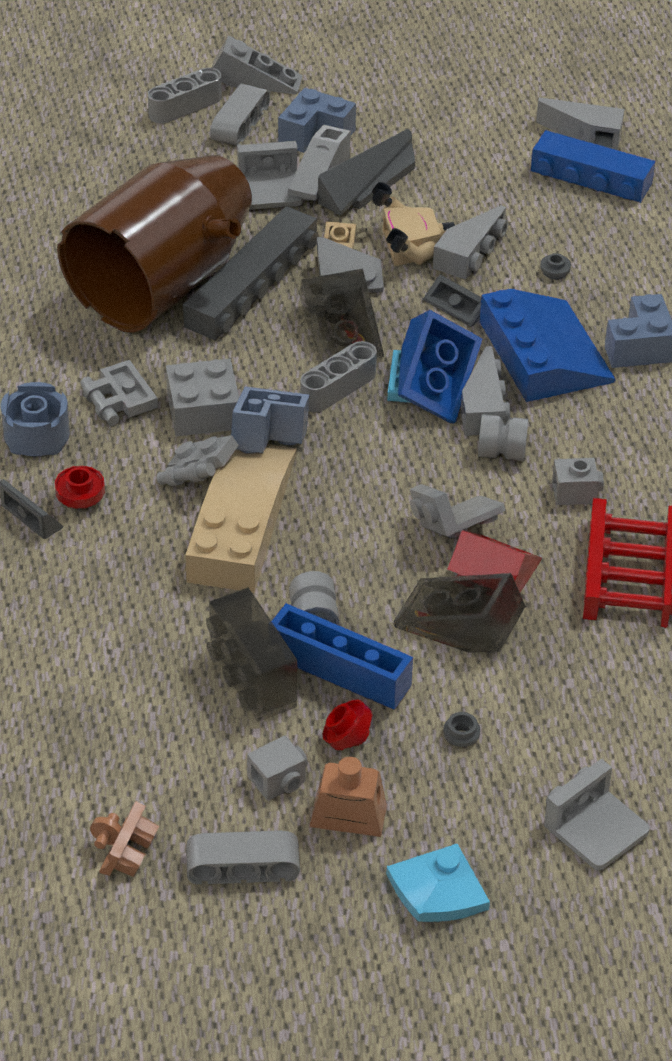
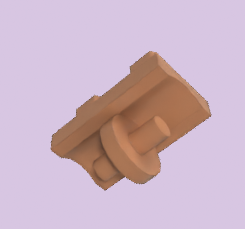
M135 801L122 827L118 823L120 818L115 813H110L108 817H97L93 820L90 831L96 838L94 845L99 849H104L106 845H112L99 870L101 874L110 876L113 869H116L134 877L145 854L127 845L128 841L131 840L148 849L159 828L157 824L142 816L145 805Z

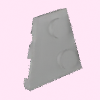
M317 237L316 245L321 295L383 292L381 259L329 239Z

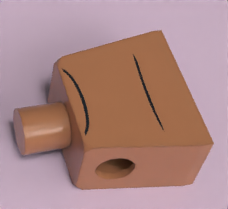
M345 757L340 760L339 764H325L314 802L310 827L381 837L387 803L380 772L374 768L362 767L361 762L355 757Z

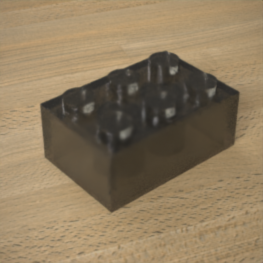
M249 587L209 601L210 617L206 618V625L210 633V642H207V650L211 660L214 663L219 661L227 685L229 687L235 686L237 689L238 698L245 712L251 711L257 722L296 708L297 659Z

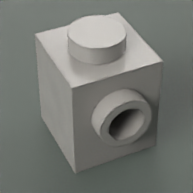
M594 458L554 459L552 486L556 505L592 504L593 498H597L598 491H603L602 471H597Z
M286 735L247 754V776L267 801L285 792L292 793L302 783L306 782L307 757L304 751L299 746L295 747Z

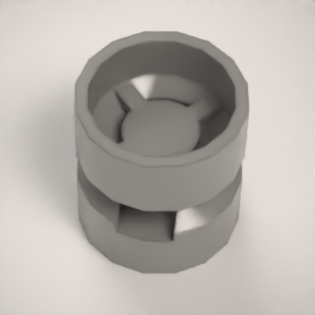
M482 414L478 457L497 458L501 453L504 454L507 460L524 461L528 419L510 417L507 422H503L500 416Z
M309 571L296 576L291 581L289 587L291 605L339 625L333 579L328 574L320 571Z

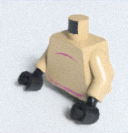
M378 182L372 190L374 204L377 206L384 204L382 231L394 266L412 262L421 265L433 258L435 244L447 229L455 226L454 222L438 223L433 209L429 207L412 208L405 206L395 197H390L392 189L384 182Z

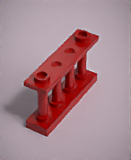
M593 498L583 619L597 620L598 608L605 609L606 605L661 611L660 627L667 628L669 615H672V506H668L666 522L612 517L611 513H606L607 499ZM611 531L665 536L664 547L613 542L611 538L604 537V533L610 534ZM609 555L663 560V571L609 566V562H602L603 558H609ZM607 580L662 585V597L607 591L606 587H601V583H607Z

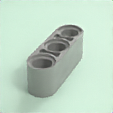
M202 68L151 88L148 91L149 119L155 123H167L219 102L222 99L221 72L215 68Z
M241 83L213 119L210 129L211 139L234 146L241 145L239 142H243L253 129L250 127L255 126L264 114L262 111L268 109L270 91Z
M364 341L353 343L301 376L300 393L310 395L309 412H320L327 409L375 378L377 350L373 344Z
M289 831L201 833L187 840V878L196 885L202 884V881H208V884L241 883V880H246L247 883L280 882V878H285V881H292L300 874L298 838Z

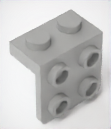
M296 141L237 145V167L246 177L252 192V204L249 210L291 207L303 204V200L300 197L288 194V188L297 171Z
M423 484L409 489L412 496L410 507L414 516L420 519L421 525L449 538L460 536L461 530L468 531V527L477 523L484 525L494 522L498 519L497 515L506 510L504 503L484 496H476L451 507L446 492Z
M602 758L590 767H583L578 771L574 779L564 786L555 787L549 793L546 799L544 827L595 870L606 868L647 837L650 829L643 819L609 792L612 767Z

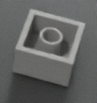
M231 359L166 365L167 395L175 436L230 431L232 428V412L239 399Z

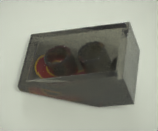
M363 268L301 279L299 295L305 320L320 363L351 344L361 341L369 342L376 347L377 358L384 357Z
M511 573L420 578L393 621L395 628L468 653L499 652L502 649L526 606Z

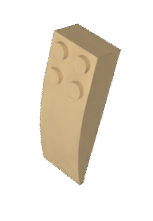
M267 444L264 453H244L240 450H235L226 464L216 469L186 552L187 583L255 593L296 457L297 448Z

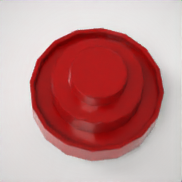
M82 465L64 469L55 480L56 497L60 503L70 508L80 509L96 505L105 494L104 477L100 471L93 467Z
M359 699L350 700L338 705L330 712L326 719L322 733L323 740L335 750H344L363 744L370 733L369 729L373 716L371 709Z

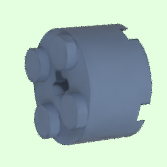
M43 382L24 383L17 386L18 391L10 396L9 392L6 393L1 401V416L4 440L10 451L16 455L22 454L26 456L58 454L70 436L68 402L65 394L62 392L61 395L55 391V386Z

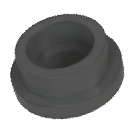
M553 253L541 260L540 269L547 278L558 280L564 278L570 272L571 262L567 257Z
M457 712L452 714L445 722L443 734L450 744L458 747H467L478 741L480 725L473 715L467 712Z

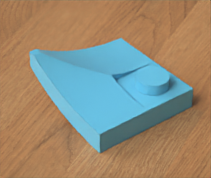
M458 843L387 866L386 875L397 896L417 921H451L489 910L490 901Z

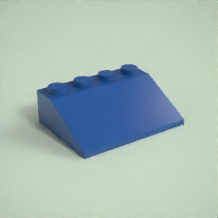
M516 289L499 290L481 295L480 324L526 402L615 383V377L567 300Z

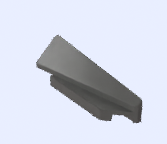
M406 129L321 173L318 176V204L340 216L351 205L361 209L373 200L372 190L378 182H384L391 187L414 170L415 156L412 145V132Z

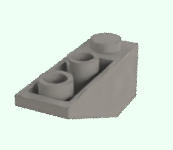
M228 36L211 67L221 72V82L228 86L238 87L243 83L273 92L297 94L303 77L294 69L282 65L267 54L260 53L247 46L243 41L236 40L231 36Z
M539 97L536 123L561 135L618 150L625 109Z
M323 125L316 132L288 188L289 195L300 197L306 201H316L318 199V176L350 159V130Z
M500 205L447 229L434 246L433 269L465 280L472 271H478L484 255L491 254L497 238L504 237L507 231L508 220H505L506 207Z
M492 346L485 347L462 390L460 414L465 436L480 435L482 414L500 416L503 422H507L510 418L509 402L503 401L506 397L505 381L499 380L501 378L500 359H495Z

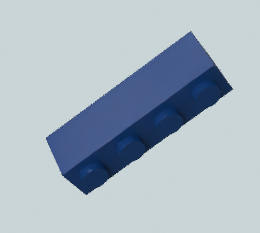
M545 130L532 150L531 171L641 203L653 183L656 161Z
M287 603L268 625L269 656L395 710L412 686L413 657Z

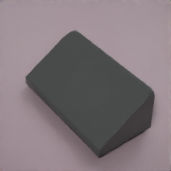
M442 275L437 277L423 297L425 302L470 327L480 321L481 297Z
M6 480L0 481L2 506L40 537L47 539L64 527Z

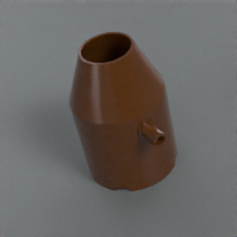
M218 155L160 162L145 167L69 223L61 231L63 236L62 241L57 244V254L61 271L68 286L86 309L91 306L97 313L104 316L101 318V321L123 332L143 330L227 262L252 204L250 185L242 171L233 162Z

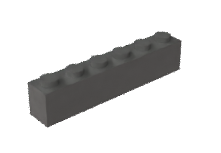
M286 206L183 304L184 327L212 340H216L223 332H229L233 323L241 315H246L251 305L258 298H263L268 288L275 281L279 282L283 278L287 269L292 265H297L301 256L308 249L315 247L317 237H319L317 218Z

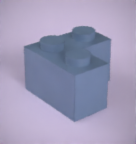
M304 87L278 117V142L296 141L297 151L304 153L312 137L323 125L350 130L352 135L356 130V103Z
M662 294L633 296L630 301L628 318L608 320L604 347L612 368L672 362V319Z
M244 387L232 412L231 435L239 445L236 450L244 453H264L269 440L278 441L283 445L302 444L307 432L310 395Z

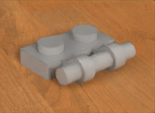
M130 360L100 369L101 379L93 381L91 377H85L80 382L84 397L88 402H93L96 414L101 420H105L109 426H114L119 422V416L116 412L123 410L128 418L158 408L157 396ZM111 393L113 397L106 399L104 395Z
M232 435L219 438L213 436L204 441L194 443L187 441L175 450L176 454L167 465L168 467L165 471L157 474V482L160 485L168 484L172 487L182 485L187 480L193 483L204 481L208 476L215 474V468L223 467L239 445Z

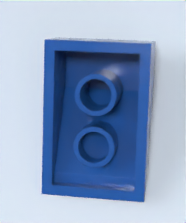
M430 309L411 319L401 348L398 396L448 423L454 424L461 407L462 390L472 373L483 338Z

